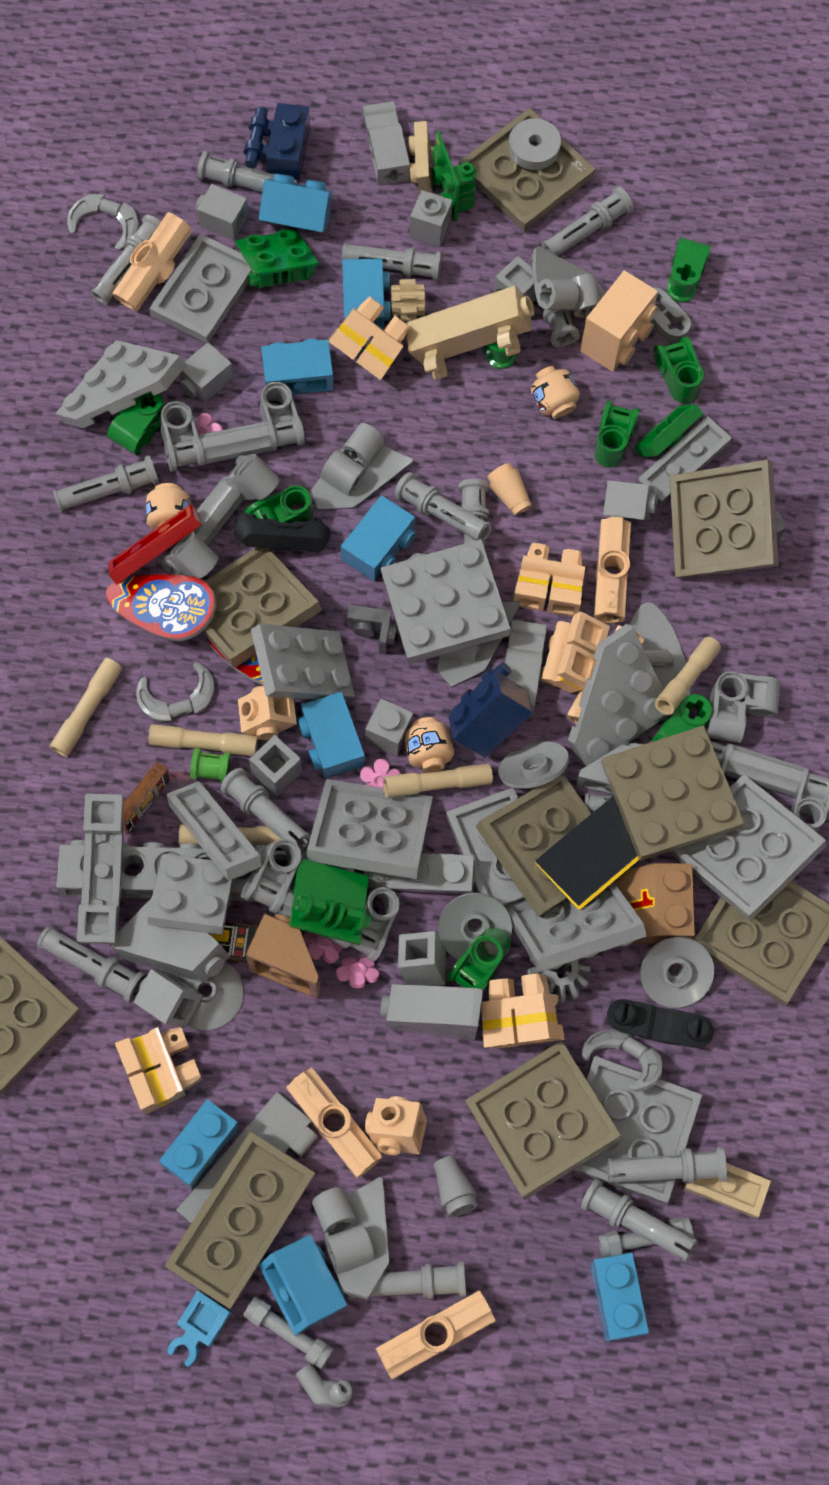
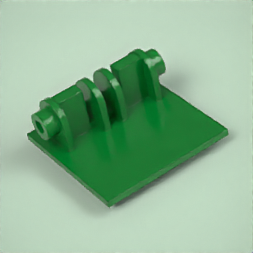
M437 131L435 146L431 147L435 163L430 168L431 176L435 186L440 185L443 192L440 196L452 200V218L456 222L458 213L470 210L474 206L477 170L469 162L452 166L441 134Z
M281 230L275 234L263 236L250 235L245 239L235 240L237 248L252 270V273L248 274L249 283L258 289L273 286L274 281L276 285H281L282 275L286 284L291 283V281L309 280L310 276L315 275L314 266H319L318 261L297 230Z
M301 858L296 873L289 927L360 945L362 928L368 929L371 922V914H367L365 910L369 876Z

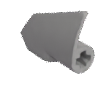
M540 246L534 249L533 277L539 306L545 310L574 311L576 317L587 318L606 294L597 282L596 276Z
M360 423L340 451L338 449L335 450L329 457L321 471L320 479L311 489L317 510L351 509L357 507L412 464L413 459L384 445V438L378 430L366 423Z
M502 601L509 625L520 607V602ZM503 638L440 655L437 667L438 674L451 687H454L485 672Z
M378 1177L347 1195L344 1189L340 1187L328 1189L317 1195L312 1201L326 1236L325 1245L343 1293L366 1300L369 1299L389 1265L382 1177Z

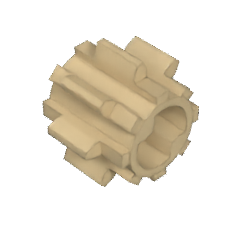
M415 279L399 280V285H391L392 316H400L404 322L415 320L416 316H425L424 284L416 285Z

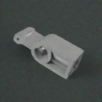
M394 101L362 106L377 184L384 185L409 181L410 163Z
M512 620L505 662L512 672L507 677L528 690L534 713L547 625Z

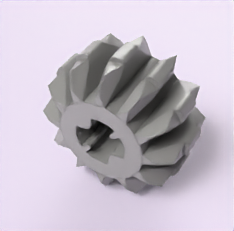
M530 957V962L535 966L534 962ZM581 958L561 966V969L566 971L563 978H558L557 972L553 970L539 972L536 967L528 969L527 975L545 974L549 986V994H552V992L557 993L558 1003L563 1004L566 997L565 992H567L570 998L575 1000L579 997L577 987L580 989L587 988L589 981L583 976L590 974L591 966L581 964L586 959Z

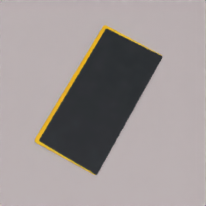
M614 795L535 860L536 865L578 910H581L639 860Z

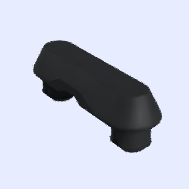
M243 513L236 518V526L234 527L235 538L244 545L275 550L321 551L327 546L331 535L329 527L321 519L313 520V518L306 519L304 522L285 523L274 519L257 518L254 514H249L248 516L247 513Z
M628 999L614 1001L607 1011V1020L613 1029L652 1041L702 1048L707 1046L714 1036L712 1023L706 1017L694 1013L661 1008Z

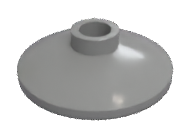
M541 741L530 743L519 751L509 753L502 760L498 769L499 776L504 784L513 788L538 787L554 780L564 772L569 763V755L564 746L555 742Z
M467 893L453 899L444 908L439 919L438 933L446 951L459 960L472 942L486 929L492 927L500 928L511 939L512 921L506 907L495 897L484 893ZM471 919H479L482 922L477 928H472L468 925ZM485 940L483 942L485 950L491 955H498L497 946L493 942Z
M679 936L667 938L655 944L645 955L640 970L641 983L647 995L656 1003L669 1008L686 1007L699 1001L711 987L714 978V963L707 949L698 941ZM680 963V968L677 972L672 973L668 971L672 964Z
M225 962L224 967L217 975L209 977L204 983L175 975V977L198 992L203 985L212 987V993L207 997L201 998L187 1026L197 1030L217 1029L229 1023L240 1010L244 995L243 984L237 971L227 962Z

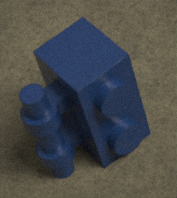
M277 103L274 121L267 119V108L257 107L255 115L250 119V140L245 143V166L256 168L258 160L267 161V173L293 176L294 180L300 183L310 133L309 107ZM263 136L270 137L269 145L262 143Z
M501 662L495 669H489L482 676L483 681L474 690L469 689L461 696V702L453 708L448 716L453 739L484 758L533 713L528 690L507 677L512 671L504 662Z

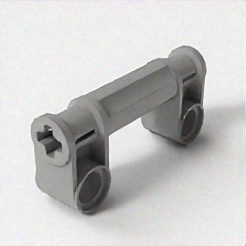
M271 382L263 388L260 400L261 423L201 435L197 434L192 411L189 406L180 401L167 403L161 412V434L170 471H176L177 467L195 463L202 466L238 458L240 455L248 456L253 453L276 451L279 446L294 443L298 446L304 445L305 438L302 422L297 414L289 387L281 382ZM278 401L283 405L274 406L271 405L269 402ZM173 420L182 421L184 424L174 426L169 422Z
M256 454L240 455L235 460L236 466L227 477L220 479L212 492L197 509L200 514L201 526L175 543L166 555H161L157 559V562L165 571L171 575H183L200 579L213 569L219 558L208 547V544L243 500H261L267 497L279 483V477Z
M710 741L724 775L739 779L745 774L758 786L793 796L794 800L790 811L799 819L801 814L810 816L814 824L807 825L818 833L829 809V778L810 773L806 767L741 748L731 743L725 746Z
M279 839L265 846L260 854L262 867L251 872L243 887L241 898L245 900L252 898L268 906L270 912L290 918L294 887L290 883L302 857L299 846L290 839ZM276 848H281L287 854L288 860L285 867L279 866L274 860L273 854ZM385 887L367 891L365 910L367 914H371V922L368 929L362 928L360 945L326 936L322 937L344 948L350 946L366 954L368 960L376 961L386 944L388 932L399 910V898L395 892ZM375 896L381 898L384 902V911L381 915L377 914L372 908V901Z

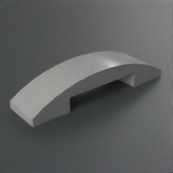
M85 794L83 824L85 846L82 898L78 911L77 943L116 944L123 868V794Z

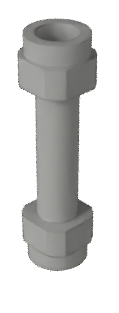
M688 1217L668 1219L669 1226L694 1238L691 1222ZM614 1230L597 1236L602 1258L622 1255L624 1250L654 1244L634 1232L619 1235Z
M255 1296L243 1316L257 1327L263 1324L304 1352L306 1354L304 1359L322 1369L334 1348L319 1337L314 1340L303 1332L294 1336L288 1322L271 1311L273 1306Z

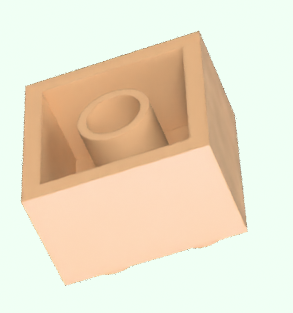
M624 270L586 318L580 352L612 372L620 363L626 365L634 354L635 348L633 346L638 340L645 341L652 331L654 324L651 323V320L658 309L655 305L658 291Z

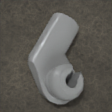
M312 1363L295 1374L312 1402L317 1406L339 1408L345 1406L352 1397L353 1390L349 1382L345 1380H339V1382L322 1380Z

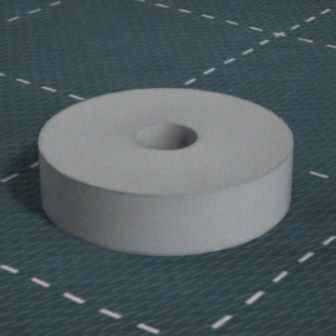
M538 118L523 120L515 125L510 133L508 146L510 156L515 163L526 169L540 170L547 168L559 156L561 136L557 128L546 120ZM534 142H535V143H538L539 145L534 146V145H531L530 143H534Z

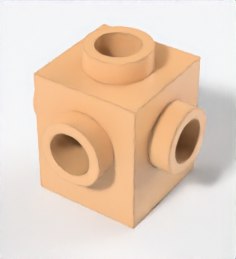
M264 686L253 688L250 694L238 699L241 733L255 735L259 740H270L274 735L278 737V733L297 725L294 698L266 697Z
M392 1096L389 1099L376 1098L373 1112L369 1111L367 1114L365 1131L370 1136L376 1149L384 1154L398 1155L401 1152L420 1155L427 1118L420 1102H412L398 1096Z

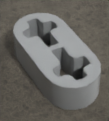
M652 287L658 291L656 301L660 302L657 312L651 320V323L654 324L653 328L666 341L678 343L681 338L688 336L691 326L690 318L665 291ZM670 322L674 325L680 323V331L677 328L669 329Z

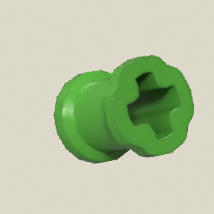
M194 748L190 779L197 780L201 777L217 779L222 783L224 778L230 773L231 753L225 752L223 755L203 753L200 748Z

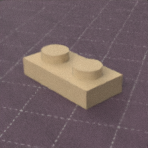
M427 121L414 122V136H409L410 155L415 156V163L410 164L411 183H417L419 194L421 190L433 193L430 169L431 141Z
M726 1163V1182H720L718 1178L694 1180L693 1184L686 1183L684 1190L757 1219L771 1181Z

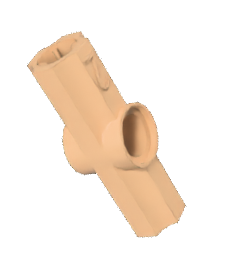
M168 212L150 239L141 242L134 249L130 258L132 265L112 293L115 299L131 310L138 312L155 285L163 283L168 279L174 270V257L192 233L191 227L184 220Z
M611 516L608 519H602L600 524L598 566L595 575L594 618L605 624L614 625L625 620L627 577L630 567L631 522L626 521L623 517ZM615 567L620 573L611 574L605 568Z
M312 1067L299 1074L286 1087L287 1091L316 1126L320 1135L331 1145L357 1179L371 1170L383 1158L353 1120L348 1109L337 1100ZM331 1114H338L344 1118L345 1124L339 1131H328L323 1125L325 1118Z
M479 1290L438 1314L426 1318L420 1324L375 1349L391 1380L496 1322ZM439 1324L443 1326L447 1333L445 1343L440 1346H432L426 1341L424 1332L429 1325Z

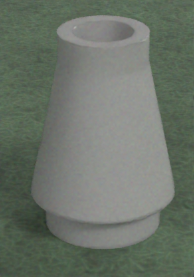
M448 1156L436 1161L433 1166L437 1176L442 1210H447L449 1217H458L475 1209L478 1205L475 1199L478 1194L458 1166L455 1157Z

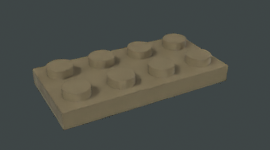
M250 1131L164 1267L231 1309L315 1172Z

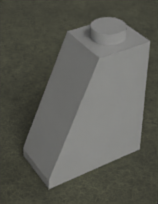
M151 899L117 933L116 944L108 943L127 961L202 983L209 977L217 975L224 967L225 961L230 957L224 948L207 932L148 925L147 916Z
M392 984L390 995L383 994L380 1016L387 1017L386 1028L475 1041L483 989Z

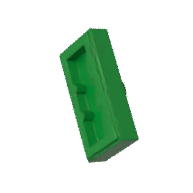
M697 404L678 405L637 442L633 448L641 457L658 456L667 447L677 444L684 437L683 432L699 419L703 412Z

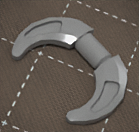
M101 194L87 195L76 201L70 209L67 218V225L71 234L76 232V226L83 217L98 213L99 210L116 216L123 227V235L115 246L116 250L126 248V238L129 235H134L139 229L136 212L125 202L121 205L105 199V195Z
M195 662L193 667L199 675V683L190 695L191 700L186 699L169 704V706H167V702L154 699L147 689V678L142 677L136 689L137 703L145 715L158 722H172L171 717H179L193 711L197 715L210 705L215 693L214 679L210 671L202 664Z
M615 1029L602 1030L591 1035L583 1046V1060L588 1061L591 1055L599 1049H621L623 1047V1050L639 1060L643 1072L637 1081L629 1084L628 1090L630 1092H641L656 1085L662 1076V1059L654 1048L648 1050L646 1046L632 1038V1034L619 1032Z

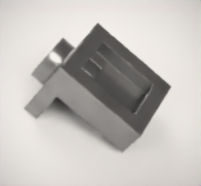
M349 605L347 615L348 629L353 630L356 635L362 637H372L374 633L380 634L379 654L386 655L387 644L394 645L397 624L391 623V611Z

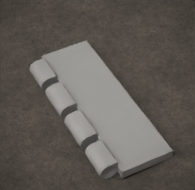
M276 1092L176 1211L192 1223L250 1131L283 1153H286L290 1148L301 1158L318 1138L308 1128L312 1121Z

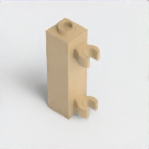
M512 286L406 322L409 325L407 331L408 352L424 365L426 373L433 372L434 380L447 377V367L444 359L497 342L499 349L505 348L507 356L520 353V343L517 335L532 330L531 316L534 315L533 303L529 296H525L516 286Z

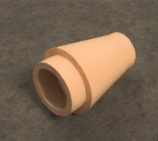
M511 463L498 467L487 476L490 481L489 487L508 509L512 511L514 516L532 507L518 468H513Z

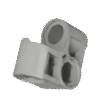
M734 671L723 673L717 679L709 697L712 714L704 726L709 739L741 743L745 731L746 714L777 717L781 682L769 676H754ZM721 688H730L734 691L736 697L726 696Z

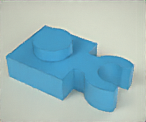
M197 1290L176 1324L185 1330V1333L169 1344L167 1353L173 1355L180 1345H185L189 1349V1357L184 1365L187 1367L193 1365L200 1356L199 1344L202 1342L208 1347L212 1346L233 1311L201 1290Z

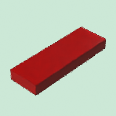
M188 505L110 560L108 570L109 577L117 585L200 527V514L193 505Z

